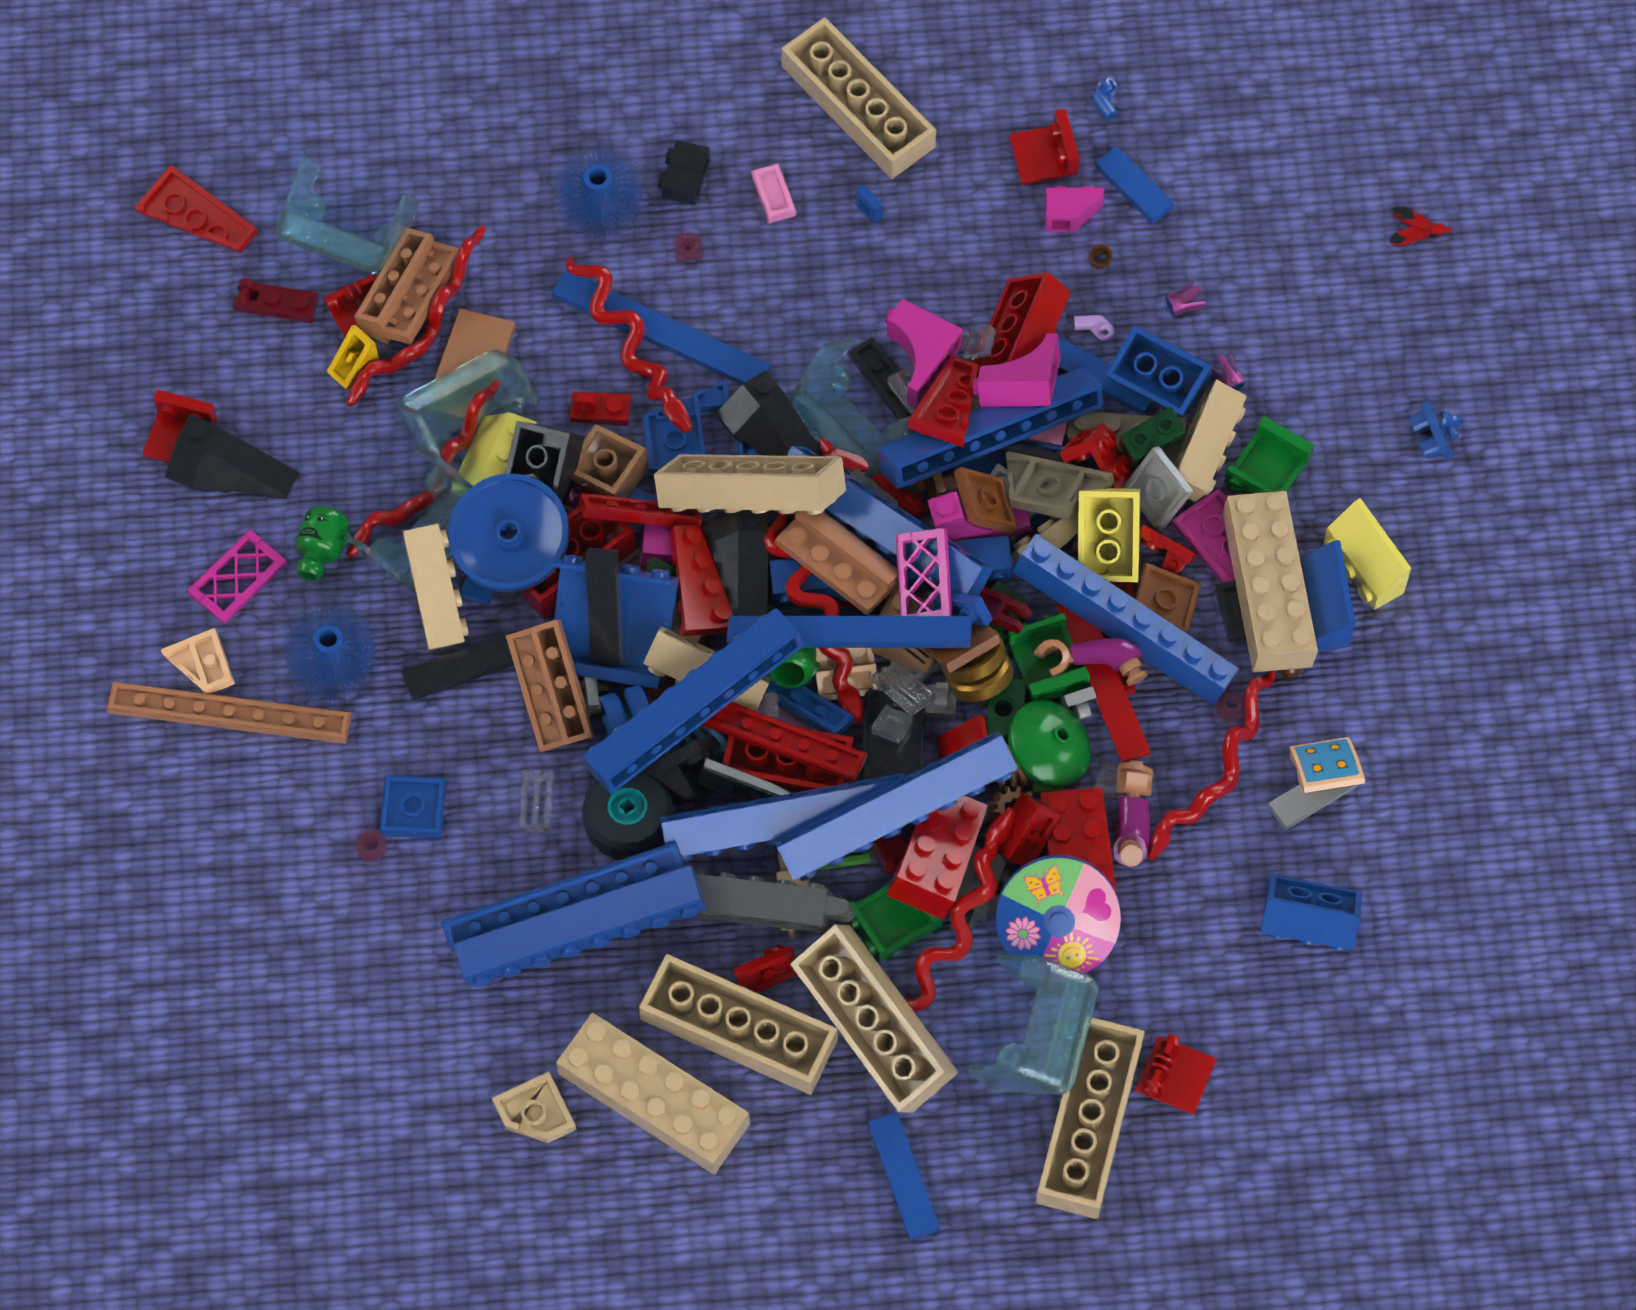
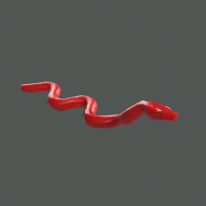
M484 225L478 227L471 236L463 240L457 252L453 270L447 284L437 290L431 302L428 319L419 339L388 359L372 360L367 363L359 373L354 385L350 388L349 398L346 402L347 406H355L369 388L370 379L374 374H393L400 371L430 349L439 333L445 306L449 299L456 296L460 290L466 274L469 256L473 248L479 244L484 236Z
M570 256L566 262V269L570 274L577 277H593L599 281L589 307L593 320L602 325L624 323L630 326L629 335L620 352V360L623 366L635 374L651 378L647 387L648 398L652 401H662L663 413L683 434L690 431L692 424L683 402L675 396L671 387L665 386L668 379L667 370L663 365L643 361L635 356V351L645 333L643 319L632 310L605 311L604 303L613 283L611 273L607 268L600 265H576L573 257Z
M494 380L487 388L475 393L467 406L460 434L457 438L446 441L439 452L435 463V473L429 487L418 496L406 500L393 510L374 511L369 514L351 539L350 547L347 550L349 557L356 556L371 540L373 529L377 525L397 526L438 500L448 483L454 456L457 452L467 449L477 429L480 409L486 401L496 394L500 385L499 380Z
M775 510L777 518L765 534V548L770 554L777 557L793 559L775 545V539L780 535L788 521V514H780L779 510ZM800 565L786 582L785 592L788 599L803 608L822 609L824 616H840L839 605L832 597L824 594L807 593L800 589L803 582L812 574L808 569ZM819 648L822 654L837 662L832 683L837 691L839 703L845 711L854 716L853 721L855 723L862 722L864 720V711L859 691L848 683V676L853 667V658L849 650L846 648Z
M1268 671L1264 677H1255L1250 680L1244 694L1245 723L1243 727L1237 725L1230 727L1223 739V776L1219 781L1199 791L1187 809L1170 810L1163 815L1149 841L1147 857L1150 860L1157 858L1170 842L1171 828L1174 824H1192L1197 822L1204 816L1215 800L1222 798L1234 789L1240 770L1238 758L1239 741H1248L1256 736L1260 720L1258 694L1260 689H1267L1272 685L1275 680L1276 671Z
M1008 807L994 819L986 832L983 848L978 850L974 856V868L980 881V887L958 898L950 909V921L957 937L956 943L951 947L928 948L920 953L915 961V975L920 985L921 993L918 997L905 1000L913 1011H921L929 1007L935 999L936 986L930 973L931 964L936 961H958L964 958L970 951L973 938L965 915L970 909L983 905L994 898L996 894L997 880L990 863L997 856L998 846L1006 842L1010 835L1016 816L1015 810L1011 807Z

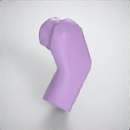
M1102 315L1074 316L1075 331L1090 330L1102 341L1110 340L1113 337L1114 327Z

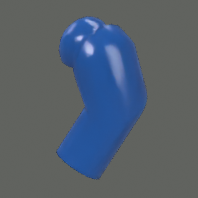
M1111 78L1103 79L1097 85L1093 95V103L1106 121L1112 120L1118 113L1111 104V99L1116 89V83Z

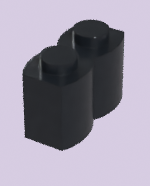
M676 140L674 147L668 148L665 164L668 167L666 172L661 171L658 180V188L662 189V198L696 205L710 162V147Z

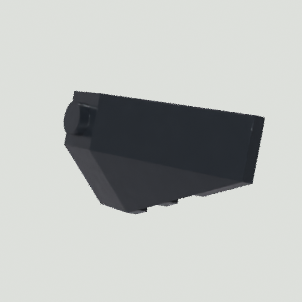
M766 370L742 384L716 412V417L731 436L742 443L744 441L755 448L759 455L787 456L792 446L806 447L818 456H824L784 391Z
M190 414L176 440L165 478L194 490L207 488L221 490L223 493L236 491L250 493L252 496L287 499L299 472L219 426Z
M741 510L735 513L724 512L702 522L701 529L733 615L763 616L767 614L768 551L764 543L765 534L768 530L767 512L759 514L752 513L751 510Z

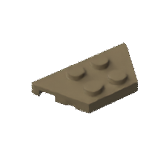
M1010 451L1006 453L1009 500L1012 508L1067 519L1079 510L1080 490L1107 489L1114 483L1113 473Z

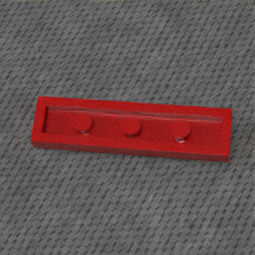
M581 493L578 503L583 518L595 522L611 520L673 527L677 525H701L702 521L697 509L673 512L670 508H659L658 501Z

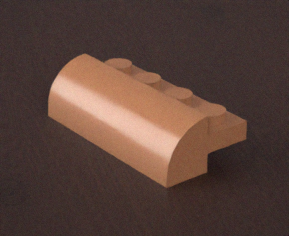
M406 228L354 316L361 329L374 339L385 344H389L392 339L411 345L428 316L431 302L437 290L445 286L451 276L459 248L435 242L432 234Z
M797 511L795 519L775 539V545L867 616L883 599L886 601L889 599L895 587L899 588L898 568L825 512L809 515L806 511Z
M561 619L506 635L540 753L595 737Z

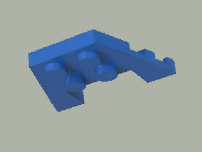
M727 380L716 383V387L703 391L702 389L693 393V397L682 401L692 424V429L685 434L667 419L662 407L642 416L650 474L656 473L679 454L706 455L700 413L718 411L729 399Z

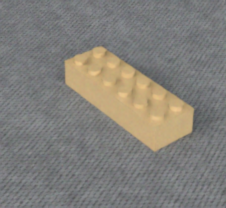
M825 17L781 48L782 68L891 179L895 178L936 147V129Z
M679 454L654 473L659 508H670L673 512H681L687 509H697L698 512L724 509L726 513L751 510L752 513L759 514L769 510H779L780 514L806 511L809 515L823 513L824 509L836 502V499L846 492L842 457Z
M1287 492L1227 496L1222 514L1252 672L1312 667L1318 653Z
M833 925L790 963L898 1112H914L959 1073L851 926Z
M668 954L665 955L639 1007L640 1019L809 1095H812L838 1041L837 1028Z
M591 1013L556 1062L558 1075L713 1175L718 1171L750 1125L749 1112L594 1013Z
M1083 1015L1037 1192L1036 1204L1098 1219L1145 1031Z

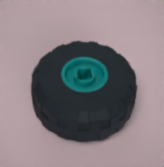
M641 771L613 794H610L596 779L587 790L582 807L583 825L590 842L599 852L615 860H622L665 845L660 817L675 815L670 791L644 771Z

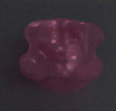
M691 233L675 237L673 240V244L677 249L675 259L678 262H684L686 259L701 260L703 257V251L700 250L702 238L697 234Z

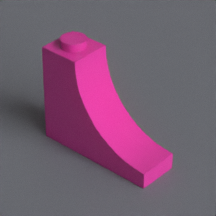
M902 299L896 308L892 307L889 310L885 323H887V336L897 342L912 361L914 374L907 385L906 403L917 408L951 356L955 357L962 347L963 329Z
M1058 333L1046 334L1043 342L1035 350L1019 359L997 365L981 366L978 378L973 379L974 395H979L980 407L1051 406L1061 359Z
M956 491L927 500L935 528H946L947 537L951 541L1008 535L1009 538L1032 531L1027 511L1011 507L1017 530L1007 534L968 523L962 499Z

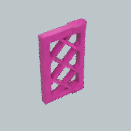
M938 528L895 535L900 616H952L947 529ZM937 539L938 554L936 556L925 548L930 540ZM915 543L918 546L917 549L906 560L905 544ZM922 550L933 559L923 573L912 565ZM937 563L939 564L940 580L938 586L927 578ZM909 567L920 576L910 590H908L907 579ZM924 580L935 589L925 603L914 595ZM940 593L941 610L933 611L929 608V605ZM911 597L921 605V608L914 614L909 613V599Z
M249 529L186 592L225 625L287 564V560L265 543L254 531ZM249 542L256 547V553L238 554ZM269 558L273 563L264 572H260L259 559ZM256 559V573L238 574V560ZM230 560H235V574L217 575ZM256 578L243 593H239L238 579ZM235 579V593L217 594V580ZM210 580H214V594L204 595L200 590ZM235 599L224 611L217 606V600Z

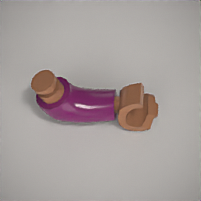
M1108 638L1070 644L1071 648H1067L1059 640L1050 639L1041 643L1034 651V655L1045 659L1049 654H1058L1062 657L1061 663L1049 670L1051 677L1066 673L1070 663H1074V665L1106 664L1112 667L1114 672L1120 671L1123 677L1127 676L1126 683L1128 686L1140 682L1148 675L1145 670L1141 671L1140 669L1143 666L1140 662L1143 656L1142 652L1137 646L1124 639Z
M1130 760L1129 763L1123 762L1118 765L1116 792L1124 793L1126 797L1119 796L1118 821L1113 853L1116 860L1121 865L1127 867L1140 864L1145 859L1149 848L1148 799L1141 798V796H1151L1153 769L1143 765V761Z

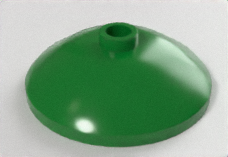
M1036 700L1024 705L1013 716L1008 730L1010 751L1019 768L1029 778L1047 787L1062 788L1075 783L1085 774L1091 761V743L1084 725L1071 710L1054 701Z

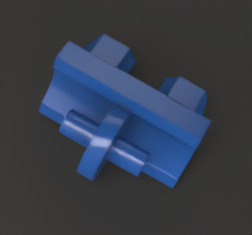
M1428 400L1421 404L1423 410L1409 417V420L1416 435L1429 429L1433 433V436L1419 441L1426 459L1440 454L1447 459L1452 457L1453 454L1445 433H1448L1450 439L1457 438L1459 435L1456 429L1462 425V420L1460 416H1450L1448 410H1443L1440 412L1442 420L1439 421L1435 410L1432 409Z

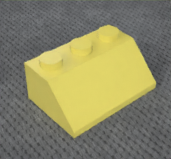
M510 412L484 416L449 490L450 493L462 497L465 492L478 482L492 476L505 474L516 421L537 424V422Z
M1107 488L1080 490L1078 562L1108 582H1138L1140 489Z
M1359 498L1327 527L1324 545L1340 540L1347 579L1353 580L1358 587L1357 591L1360 598L1365 603L1369 602L1375 610L1404 594L1411 567L1362 499Z

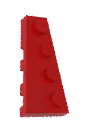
M172 165L168 167L134 207L137 213L239 254L259 233L256 227Z
M951 356L909 418L908 429L963 447L973 398V379L977 377L979 365Z
M700 524L673 526L669 531L672 564L676 566V577H679L677 589L680 601L677 603L678 615H681L682 618L680 634L681 636L725 634L728 631L729 616L734 615Z

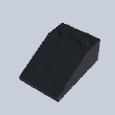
M516 421L505 474H521L535 478L547 485L562 502L577 469L584 436L533 423Z

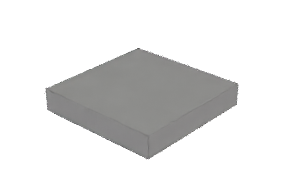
M1159 446L1150 450L1123 485L1125 489H1140V510L1157 531L1167 526L1194 492Z

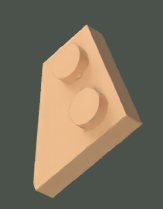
M215 628L161 649L164 657L205 694H212L235 684L219 634Z

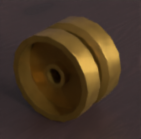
M995 629L993 630L1001 640L999 645L951 673L941 666L948 686L957 699L964 702L988 700L1001 693L1012 680L1013 666L1005 652L1003 641Z

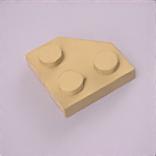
M550 1072L492 1098V1102L506 1130L546 1143L577 1130Z

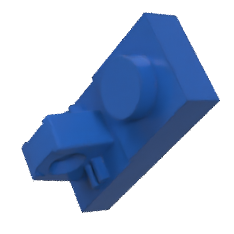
M951 591L952 616H971L972 625L987 627L993 620L982 597ZM940 593L933 600L935 604L932 609L933 611L941 610Z

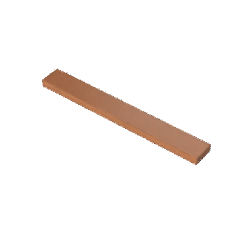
M120 682L112 683L107 705V712L109 714L347 744L352 719L351 712Z

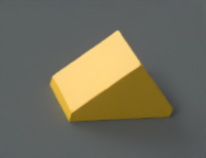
M352 325L326 372L346 390L350 389L365 365L372 360L379 359L376 343L356 325Z

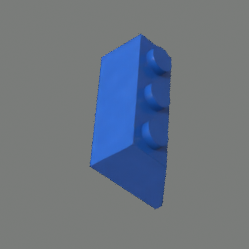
M1134 325L1106 372L1105 377L1165 409L1172 407L1175 414L1183 417L1200 399L1213 373L1211 365Z
M1336 540L1302 556L1300 559L1318 651L1349 647L1356 623L1340 540Z
M1271 874L1261 933H1266L1268 936L1276 939L1284 937L1297 939L1300 943L1306 945H1313L1315 943L1328 945L1331 949L1337 951L1354 950L1361 916L1362 892Z

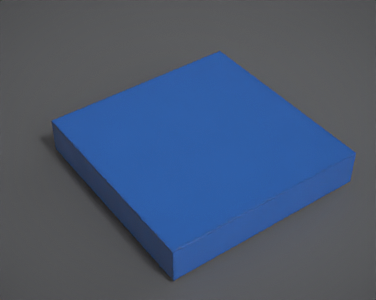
M385 775L379 829L380 836L441 839L447 787L446 778Z

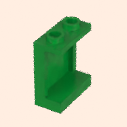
M1263 416L1257 425V431L1234 465H1229L1227 468L1224 482L1237 493L1253 494L1286 491L1288 493L1312 459L1315 445Z
M1055 613L1043 616L1038 622L1029 625L1028 623H1022L1023 629L1021 633L1016 634L1008 631L1007 644L1021 679H1025V690L1030 702L1036 700L1050 701L1089 688L1090 675L1086 666L1082 667V665L1070 663L1066 673L1051 677L1049 670L1058 666L1062 661V657L1058 654H1049L1045 659L1034 655L1036 648L1044 641L1050 639L1059 640L1067 648H1071L1070 644H1073L1066 628L1067 618L1065 613L1059 615Z
M890 884L856 904L853 901L849 902V905L853 906L856 916H854L852 921H849L848 925L854 931H859L863 937L862 943L871 955L876 957L879 963L943 926L942 919L886 896Z

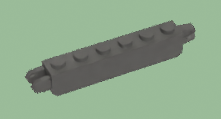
M693 869L698 877L706 909L699 911L698 915L691 918L823 933L830 928L831 922L849 923L856 916L853 906L849 905V901L834 897L827 887L822 884L809 883L808 887L797 886V883L790 880H779L778 883L767 882L765 878L750 876L749 880L738 879L736 875L730 873H720L719 876H711L705 871Z

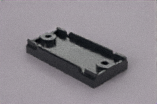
M868 688V691L865 692L862 751L867 753V758L861 770L860 781L902 773L908 776L923 768L926 695L923 694V690H920V692H909L903 690H871V688Z

